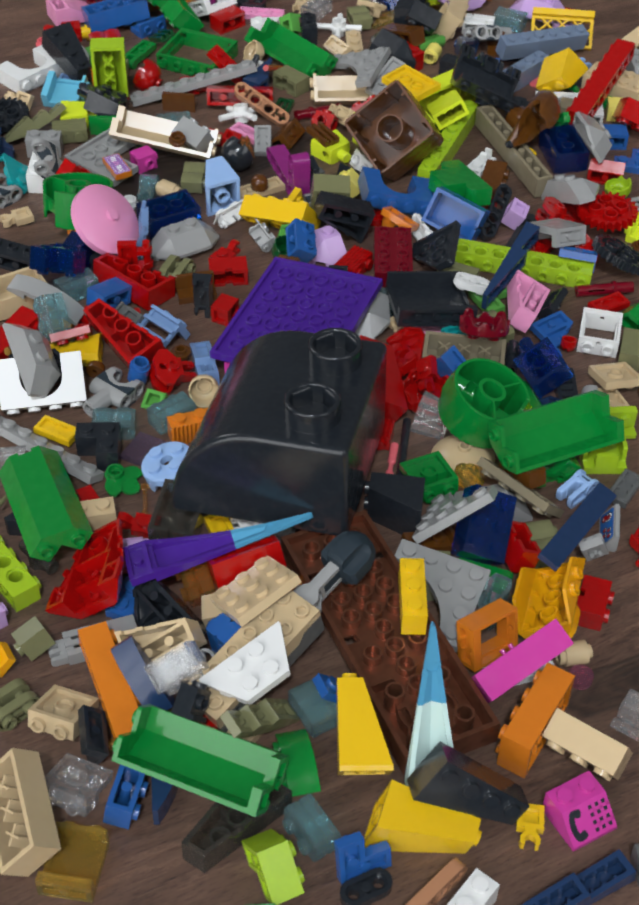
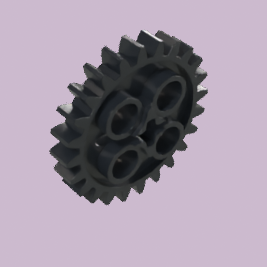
M11 97L7 99L1 98V135H3V132L8 133L24 116L30 117L28 105H26V102H22V99L17 100L16 97L12 100Z
M604 234L596 235L592 246L596 253L601 255V258L606 259V262L612 263L614 267L616 266L626 273L630 272L633 275L639 276V251L634 250V247L628 246V243H624L615 237L611 238L609 235L605 236Z

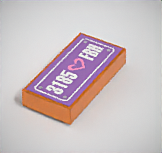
M119 153L102 157L103 164L116 181L132 176V170Z

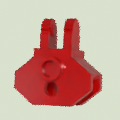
M545 197L542 204L543 208H538L535 215L537 221L560 218L576 222V219L567 213L565 205L554 197Z
M159 349L150 365L149 376L152 387L157 391L170 395L175 386H179L181 382H191L197 376L196 372H184L195 368L192 361H181V357H176L168 349Z

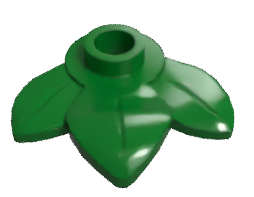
M117 463L111 464L106 468L104 487L110 496L117 497L121 492L127 495H134L140 492V484L137 481L143 475L140 468L135 466L123 468L122 465Z

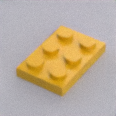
M406 64L382 76L381 83L387 86L394 80L400 81L414 95L418 102L441 89V83Z

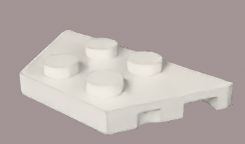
M276 622L198 679L199 682L207 684V687L218 690L224 696L234 697L243 704L254 703L291 675L280 622Z

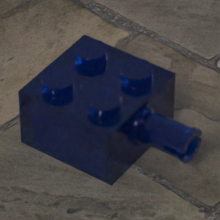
M524 337L520 340L519 345L524 352L514 358L513 361L539 399L574 377L569 366L548 337L535 345L530 337Z

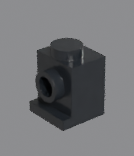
M193 680L192 684L181 682L171 712L192 721L206 723L207 718L203 717L209 706V698L212 691L206 690L207 684Z

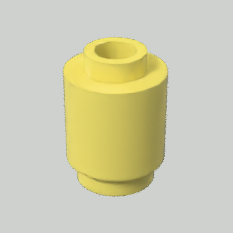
M432 42L427 46L424 51L425 63L433 64L440 57L442 48L438 43Z

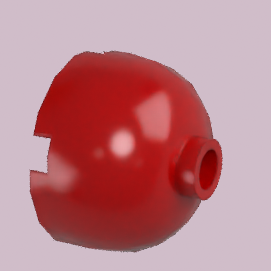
M147 58L143 62L145 63L144 67H139L133 79V87L140 91L148 90L153 86L159 87L163 81L159 65Z

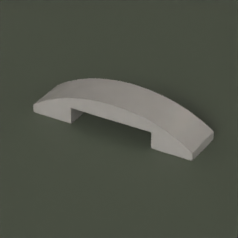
M16 274L7 287V291L23 299L28 296L57 311L59 318L75 326L85 315L83 312L84 307L72 297L39 279Z

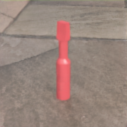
M396 442L390 445L387 474H394L393 467L396 464L399 444Z

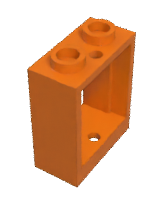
M502 598L456 621L458 657L463 665L473 672H477L501 657L500 650L503 648L508 652L510 650L508 647L510 643L514 647L518 645V609ZM497 622V636L481 644V630Z

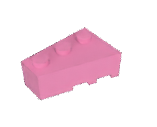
M517 270L507 285L508 320H511L510 324L515 329L526 333L542 308L550 289L520 270Z

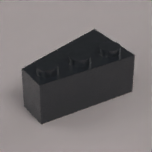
M320 191L314 204L318 219L335 229H340L345 235H350L360 244L375 217L371 202L330 192Z

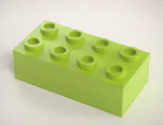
M124 37L90 38L94 87L107 84L113 90L124 92L129 97Z

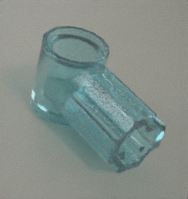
M140 174L137 200L141 202L145 200L146 204L153 200L159 175Z

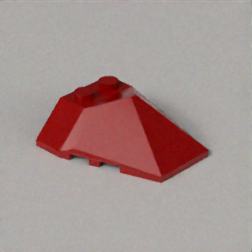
M119 518L94 530L83 549L76 550L72 557L75 560L70 570L65 569L62 574L65 579L60 587H54L45 609L47 613L84 619L90 615L97 614L105 608L113 607L118 602L124 566L122 521Z

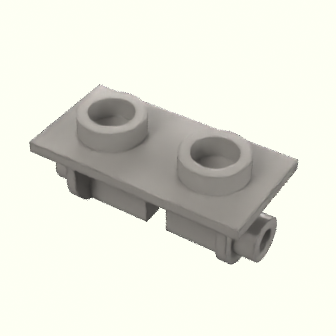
M256 218L257 224L249 228V234L263 252H269L276 238L272 232L268 234L270 232L264 222L261 224Z

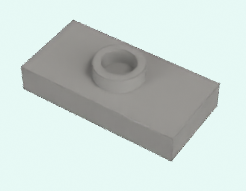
M254 125V156H267L266 148L271 147V125Z

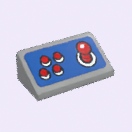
M619 504L612 506L599 518V533L603 535L609 552L617 550L620 538Z

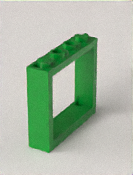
M181 28L156 53L157 64L161 69L189 76H195L198 73L205 74L210 72L208 68L211 70L220 68L215 63L210 65L174 55L184 45L210 51L218 44L234 60L238 55V40Z

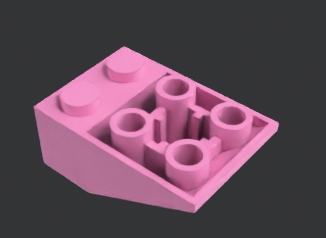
M45 0L47 15L56 26L61 25V22L79 20L80 24L84 22L81 7L89 5L87 2L81 0Z

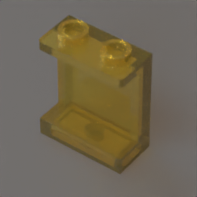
M55 821L61 849L45 862L43 871H38L35 879L38 895L93 903L110 844L108 830L98 825L84 826L77 825L71 821Z

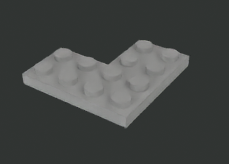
M109 128L64 155V159L71 160L77 166L80 165L94 174L108 177L113 181V187L128 178L116 181L103 164L102 157L117 153L121 155L137 144L112 139L109 136ZM123 158L132 170V175L139 172L138 165Z

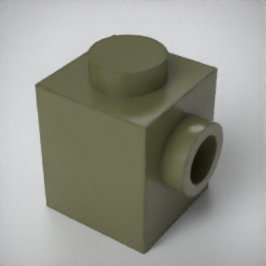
M35 616L11 633L16 641L13 644L14 648L21 657L26 654L31 661L55 644L54 640Z

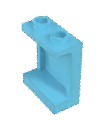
M48 71L40 94L43 106L54 107L58 102L61 103V101L85 102L86 98L78 95L76 92L77 89H80L78 87L79 83H86L91 86L87 75H83L81 81L57 78L55 71Z

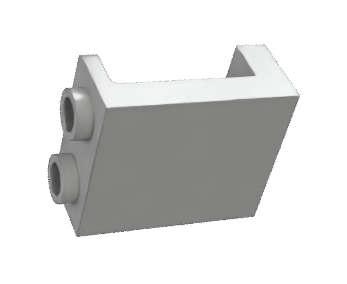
M560 218L530 222L540 227L538 240L552 238V247L559 248L586 243L585 224Z

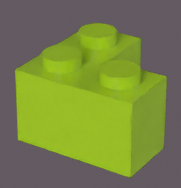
M271 828L241 841L249 867L258 874L265 899L269 903L278 905L304 893L301 883H304L305 880L300 867L295 865L293 857L296 856V851L291 840L285 839L282 834H278Z

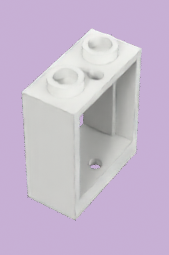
M584 307L576 352L616 358L623 313ZM585 328L614 332V339L584 336Z

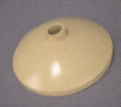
M454 435L438 441L431 453L440 452L459 477V483H475L488 477L481 472L483 468L477 464L481 456L495 462V454L492 448L485 449L471 446Z

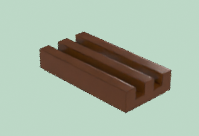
M321 121L317 125L315 123L312 124V127L306 126V132L324 147L339 143V136Z

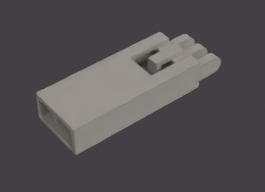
M133 614L106 621L109 630L114 629L115 632L131 630L137 627ZM81 628L62 632L63 639L54 641L55 644L48 649L52 666L57 667L68 663L74 665L85 662L81 647H77L80 646L77 630Z

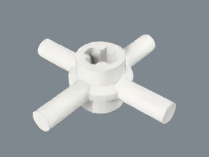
M338 13L337 17L332 19V23H317L318 29L331 30L332 34L339 39L345 36V31H362V25L346 24V19L342 13Z
M236 103L233 106H226V111L230 113L218 116L220 122L235 119V123L238 121L246 123L250 120H257V115L253 114L256 111L251 107L248 108L247 103Z

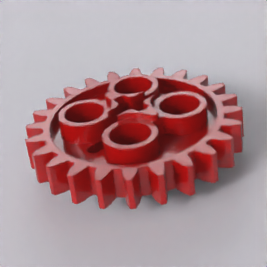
M602 191V194L598 193L596 195L595 201L579 205L578 217H581L580 221H585V225L590 224V228L597 227V231L600 229H604V232L608 229L614 232V229L621 231L622 228L628 229V226H633V223H636L638 206H635L636 202H631V198L625 199L626 195L619 196V193L613 195L611 191L606 194Z

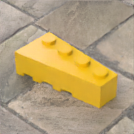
M255 193L244 195L238 214L248 222L257 224L255 220L257 218L261 224L264 222L266 226H269L270 223L271 226L280 229L282 224H290L295 218L314 224L315 230L319 229L321 224L316 211L309 206L308 202L302 200L294 202L288 198L279 200L273 196L266 198Z

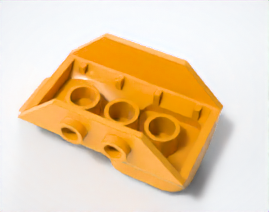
M570 557L569 562L563 563L556 572L549 566L539 569L527 567L520 569L519 576L516 579L515 591L512 595L513 606L518 609V634L526 639L554 619L558 620L570 638L574 636L580 617L577 601L580 595V585L583 579L586 558Z

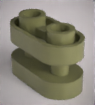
M171 254L159 271L162 276L167 278L169 275L175 277L178 274L195 272L196 264H194L193 259L184 258L181 261L180 256Z
M21 678L14 679L0 688V732L10 731L17 724L28 718V709L40 699L34 691H30L29 685Z

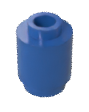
M136 356L131 360L127 376L129 382L138 379L144 385L147 383L150 363L146 357Z

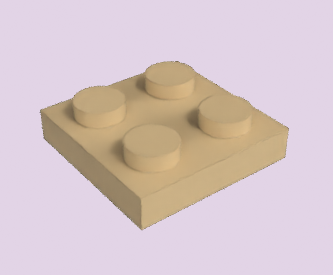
M626 362L590 365L588 367V374L607 391H615L619 388L633 389L639 386V373Z

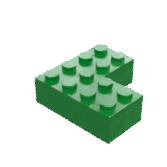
M148 0L153 6L157 5L159 7L158 9L175 29L186 28L200 31L205 26L186 0Z

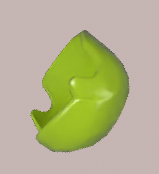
M623 176L608 180L604 185L605 193L608 194L611 191L613 195L619 193V196L626 195L625 198H627L632 190L631 178L626 180Z

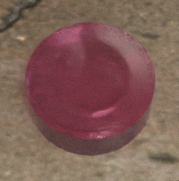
M582 664L571 667L569 673L575 675L573 687L579 690L588 689L594 679L593 671L588 666Z

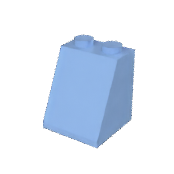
M223 156L206 160L205 195L206 215L208 217L215 215L222 208L226 209L234 201H240V178Z

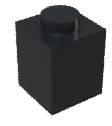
M446 53L440 59L439 74L454 69L458 56Z

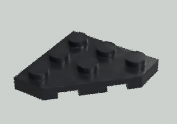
M456 220L413 243L412 257L416 261L438 271L451 267L455 263L461 224Z

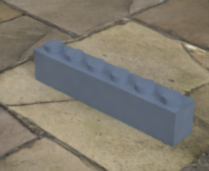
M583 24L500 35L496 52L500 59L504 61L525 58L537 50L543 51L545 54L557 53L569 47L572 51L584 49L590 34Z
M537 50L511 65L513 69L516 68L521 71L520 80L514 93L539 77L543 60L550 55ZM476 98V102L480 105H490V103Z

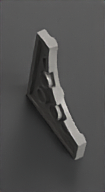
M378 47L374 50L365 49L361 52L352 51L343 55L336 54L334 56L338 58V61L333 69H347L350 67L352 71L357 73L355 81L357 88L372 86L391 54L390 47Z
M494 485L487 488L482 486L473 492V495L459 500H455L451 492L444 496L442 494L437 495L431 500L432 504L426 508L427 512L421 517L422 521L416 525V531L412 538L419 544L493 502L498 494L497 489Z
M402 538L394 556L398 562L400 558H424L425 580L436 603H438L440 629L454 651L458 653L456 621L476 611L491 570Z

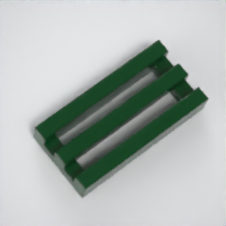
M160 29L157 31L158 33H154L148 39L150 42L164 43L173 37L175 33L172 29Z
M279 97L276 105L281 106L282 109L290 114L295 105V100Z

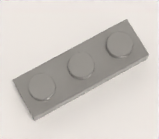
M392 56L381 69L372 86L366 88L365 93L370 96L380 93L387 87V85L381 83L382 76L406 63Z

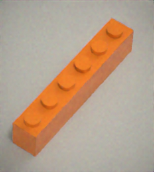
M104 621L78 629L77 632L82 653L115 741L120 734L131 732L133 713L141 703L133 693L114 659L111 648L117 643L114 629L109 630L107 622Z

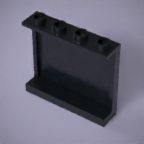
M387 271L385 289L397 326H459L460 315H463L468 307L473 309L474 317L476 318L477 306L470 305L465 291L459 290L453 283L456 273L463 271Z

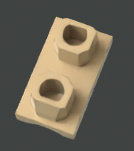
M332 103L328 109L339 118L338 123L344 126L346 119L354 113L353 110L340 104L336 106Z

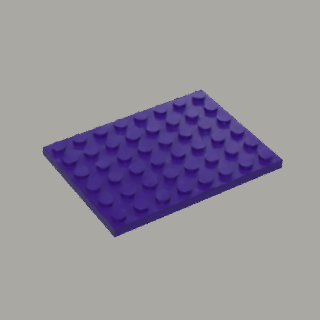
M274 257L210 350V358L231 363L238 352L248 343L260 336L278 331L316 333L328 328H343L355 333L383 286V279Z

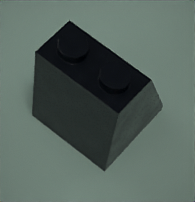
M371 472L370 481L365 483L364 494H369V496H365L364 509L368 510V515L373 522L401 535L404 532H415L416 525L421 522L425 478Z

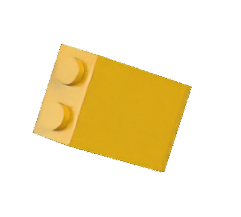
M570 47L544 58L536 88L539 91L552 90L553 92L567 89L588 70V67Z

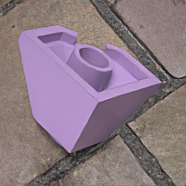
M328 225L315 230L317 254L309 263L322 262L326 263V266L329 267V265H334L347 252L341 234L335 228Z

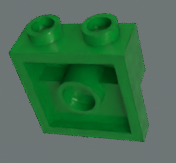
M439 451L399 463V470L403 475L425 478L423 502L432 503L431 500L439 494L446 495L451 492L454 495L458 491L459 477Z

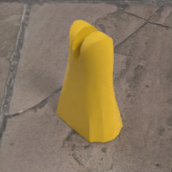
M100 333L91 335L89 339L83 341H69V344L57 346V343L50 344L51 349L55 348L60 353L81 351L82 365L85 367L92 360L102 362L103 341Z

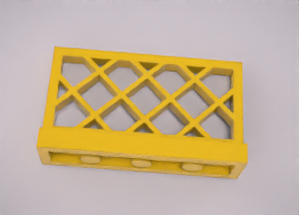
M533 7L531 31H534V29L543 30L546 26L550 29L552 27L549 24L552 21H557L560 25L559 27H564L568 22H572L574 25L589 23L590 29L587 30L590 34L588 46L585 45L584 49L581 50H591L595 11ZM535 20H541L544 25L538 29L535 25Z

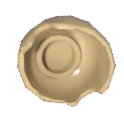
M256 40L249 42L245 46L243 60H252L255 54H258L260 56L259 60H262L265 55L263 45Z
M208 374L194 377L188 386L191 403L199 408H208L219 387L216 379Z

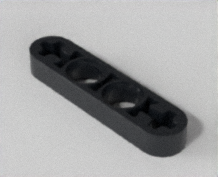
M500 184L492 194L491 203L488 205L487 210L491 211L489 215L493 216L496 222H492L488 215L484 225L479 227L481 231L478 236L482 241H490L497 233L512 196V190L506 184ZM494 202L498 203L501 209H497Z

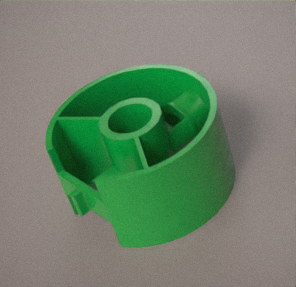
M85 172L61 173L47 177L42 182L44 217L54 213L55 227L75 230L71 219V204L76 194L92 184H101L114 189L113 181L103 175Z
M474 358L464 361L451 373L442 387L438 400V412L445 427L459 440L474 447L490 449L493 447L488 437V421L523 411L530 401V395L521 378L505 365L490 359Z

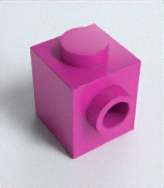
M148 145L129 151L130 162L138 165L139 174L157 168L158 155Z

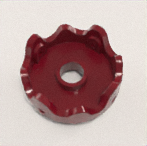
M468 307L465 309L464 314L460 315L459 330L467 334V337L470 339L482 337L490 341H499L500 338L508 335L511 320L506 321V313L504 311H499L496 317H492L488 312L484 311L479 317L475 318L473 309Z

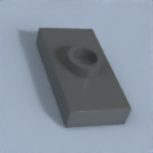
M625 468L610 488L617 495L612 502L613 504H619L624 509L627 507L639 490V474Z

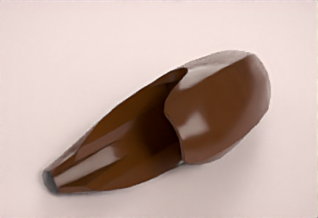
M541 90L532 98L505 142L507 148L528 143L540 131L554 127L560 117L561 107L558 97L552 90ZM533 107L541 117L540 119L534 117Z

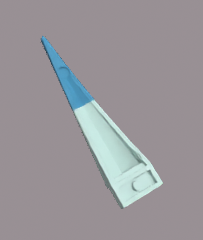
M433 621L429 629L404 778L405 785L408 787L407 778L440 741L454 748L437 631Z

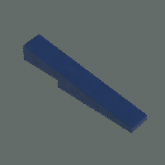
M528 221L526 222L484 291L481 308L486 310L509 284L517 270L521 271L525 266L528 251L538 241L539 226Z
M599 482L539 553L537 558L556 572L611 505L617 495Z
M618 849L578 875L575 873L570 874L522 905H591L635 881L636 870L621 850Z

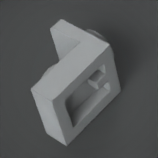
M601 533L584 538L579 543L581 552L587 562L609 554Z

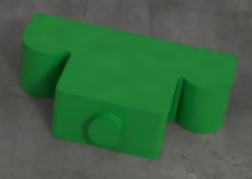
M459 159L441 162L440 170L430 171L428 188L433 193L437 187L443 186L479 206L490 205L493 188Z

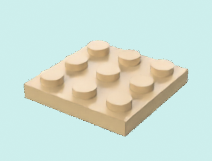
M267 555L258 559L254 566L247 571L239 573L235 580L227 586L220 587L210 599L218 609L243 627L302 581L296 573Z

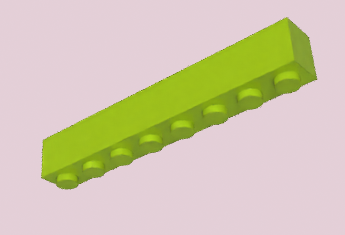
M463 100L470 114L444 128L441 133L444 138L443 143L424 158L418 167V177L429 178L430 171L440 170L441 162L454 158L475 125L476 110L479 107V103L472 100Z

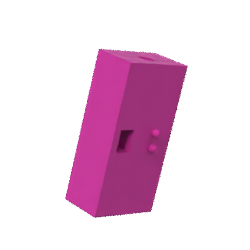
M554 619L515 647L510 643L508 645L510 648L508 652L504 648L500 650L501 657L471 678L487 703H490L574 643L558 620Z

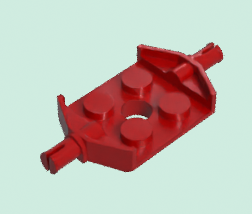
M403 327L386 339L387 343L394 348L401 380L402 376L409 373L411 369L416 368V361L422 358L425 333L421 328Z

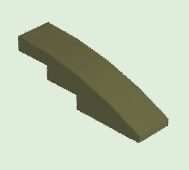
M58 102L49 112L41 109L32 119L24 116L4 136V139L9 143L25 137L27 130H39L54 120L66 107Z
M265 698L259 704H246L240 710H227L220 716L233 738H245L268 733L300 720L287 699Z

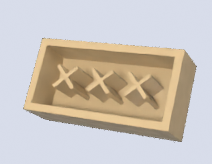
M11 748L0 759L1 875L29 877L61 849L39 752Z

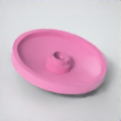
M92 184L76 194L71 204V219L77 234L89 248L101 255L109 253L118 256L117 241L138 240L139 224L137 216L130 203L118 191L105 185Z

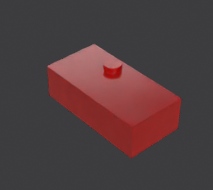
M363 335L359 336L361 340L380 342ZM385 344L387 348L385 419H393L396 422L408 410L394 348L391 345Z

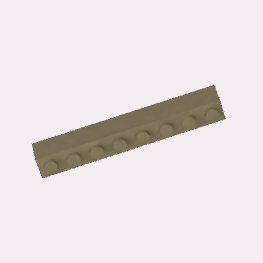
M493 105L477 107L475 119L477 128L504 161L508 162V166L534 197H541L547 181L553 179L552 174L526 144L512 148L505 146V142L513 129Z

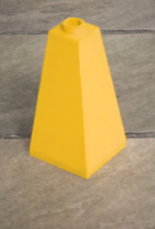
M343 673L342 677H337L338 775H390L394 771L393 762L364 678L357 677V673Z
M391 780L374 804L364 835L365 848L371 844L387 840L391 847V852L466 854L472 846H477L482 835V831L479 830L481 819L470 814L415 801L408 786Z

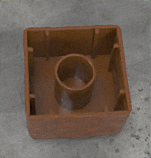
M398 80L391 82L344 122L346 128L370 160L373 167L380 170L381 176L391 181H395L403 176L417 163L436 150L444 141L442 134L418 100Z

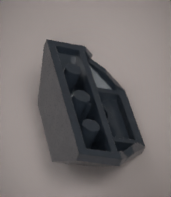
M382 28L371 37L367 49L374 50L378 47H390L391 54L386 63L394 56L406 63V65L413 69L415 68L416 60L413 58L407 40L385 28Z
M156 579L136 585L132 590L137 627L156 625V623L188 618L198 621L204 636L207 634L201 619L176 593L161 581L157 582Z

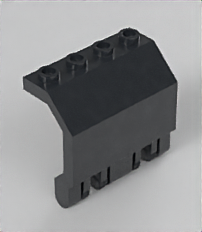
M463 43L455 62L450 83L462 91L506 112L515 107H520L521 100L515 102L512 99L515 88L520 80L521 71L516 68L513 69L509 65L506 72H503L504 62H499L498 59L484 52H480L476 59L474 58L475 48Z

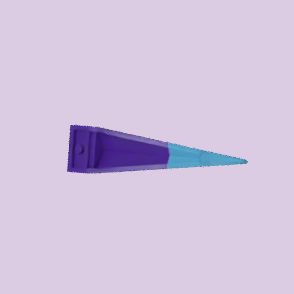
M308 512L264 524L222 532L144 540L123 548L129 580L133 587L156 579L158 582L313 518V514Z

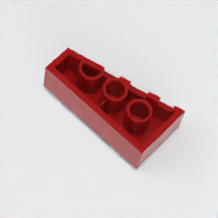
M109 253L93 260L94 280L101 283L117 277L132 286L131 301L147 311L152 309V304L158 306L175 297L176 277L169 275L167 278L162 276L160 271L153 270L151 272L145 270L143 265L128 264L129 260Z
M99 298L83 309L88 322L100 333L105 342L128 369L134 357L144 356L151 363L157 351L165 349L160 338L153 336L148 330L138 326L130 318L124 317L116 309Z

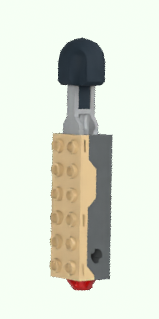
M355 530L342 532L333 538L321 551V560L325 567L311 582L298 585L293 591H289L241 627L188 684H192L193 680L199 681L198 679L278 621L282 626L290 667L325 630L320 614L322 612V601L340 582L351 585L358 584L370 571L376 554L370 539L365 534ZM207 687L206 690L212 692L209 698V706L203 715L207 720L206 723L202 724L227 732L228 729L220 716L227 710H240L246 704L239 702L234 697L224 696L218 690Z

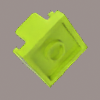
M625 434V441L579 455L581 467L586 474H622L625 468L627 469L626 456L628 445Z

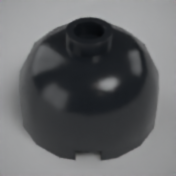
M231 136L223 144L221 156L224 157L234 171H244L254 164L252 162L254 158L245 144L241 146L238 143L240 140L235 136Z

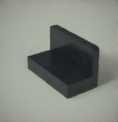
M82 705L78 709L81 754L87 757V768L94 770L109 755L106 713L104 710Z

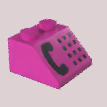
M590 771L546 792L543 805H545L544 814L573 852L617 829V823L606 791Z

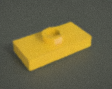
M44 415L33 427V431L35 434L70 447L75 441L76 427Z

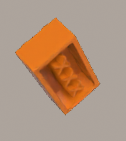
M548 662L542 671L538 670L532 682L534 685L532 688H526L521 699V706L516 705L510 716L511 722L509 725L504 724L500 730L498 738L501 740L495 751L498 754L497 765L525 779L547 742L542 735L556 709L565 711L569 704L575 675Z

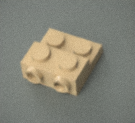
M54 685L28 709V727L35 733L46 732L52 734L58 740L74 741L80 735L78 709L82 705L98 708L99 698Z

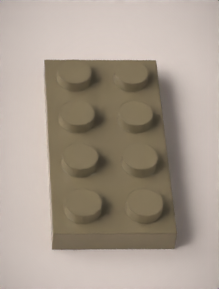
M482 456L477 462L483 468L481 471L483 474L497 480L501 487L515 493L514 496L532 505L531 508L541 515L544 514L549 518L552 516L561 518L565 512L536 490L522 485L518 480L503 471L499 464Z

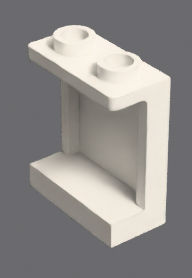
M197 0L188 4L196 15L200 17L237 3V0H217V3L212 5L209 0Z

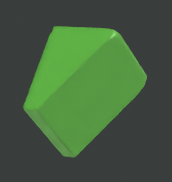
M147 388L140 407L161 413L170 397L166 393Z

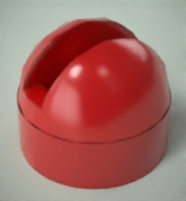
M569 335L562 336L561 348L564 351L567 349V352L575 350L577 338Z

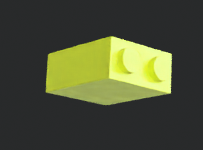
M456 89L426 105L439 130L470 114Z

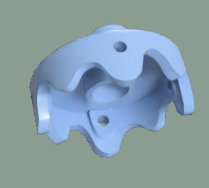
M177 441L166 442L151 448L141 464V472L153 492L158 489V486L167 491L173 490L176 472L189 448L187 444Z

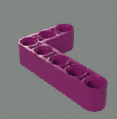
M284 144L267 147L268 161L276 175L285 184L288 196L295 187L302 189V195L310 193V157L308 152L290 155Z

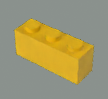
M400 558L398 585L401 635H426L428 610L424 558Z

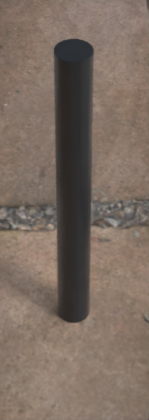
M410 418L403 419L396 475H403L399 470V463L407 461L411 428Z

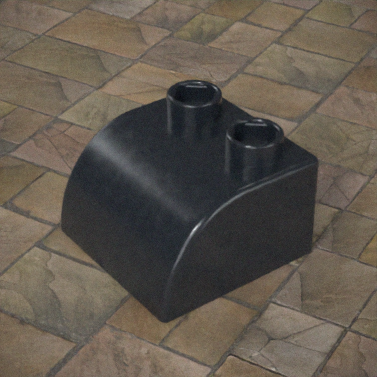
M328 328L316 333L303 331L273 332L260 336L244 346L230 363L176 472L172 491L173 507L180 510L258 523H268L312 512L313 518L289 528L336 536L342 532L349 531L385 427L386 345L382 342L361 340L351 330Z

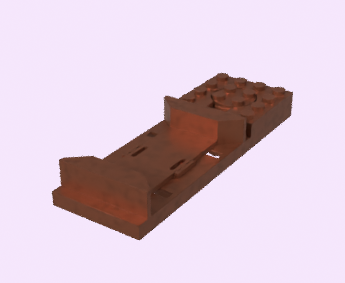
M366 510L355 513L349 531L355 530L365 534L373 543L376 554L381 552L383 558H375L370 571L358 584L351 585L340 582L322 601V612L320 614L322 621L351 672L357 673V677L364 678L385 742L403 775L405 776L429 629L432 621L435 623L454 749L465 754L496 742L500 728L499 720L430 611L428 610L426 635H401L398 585L399 562ZM301 530L281 537V548L285 553L286 566L299 576L302 584L310 583V580L325 567L321 560V551L336 535ZM352 637L355 643L347 645L344 639Z

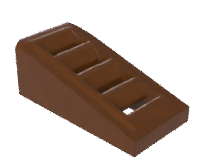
M501 462L499 463V467L529 489H534L546 483V468L543 466L516 475L504 469Z

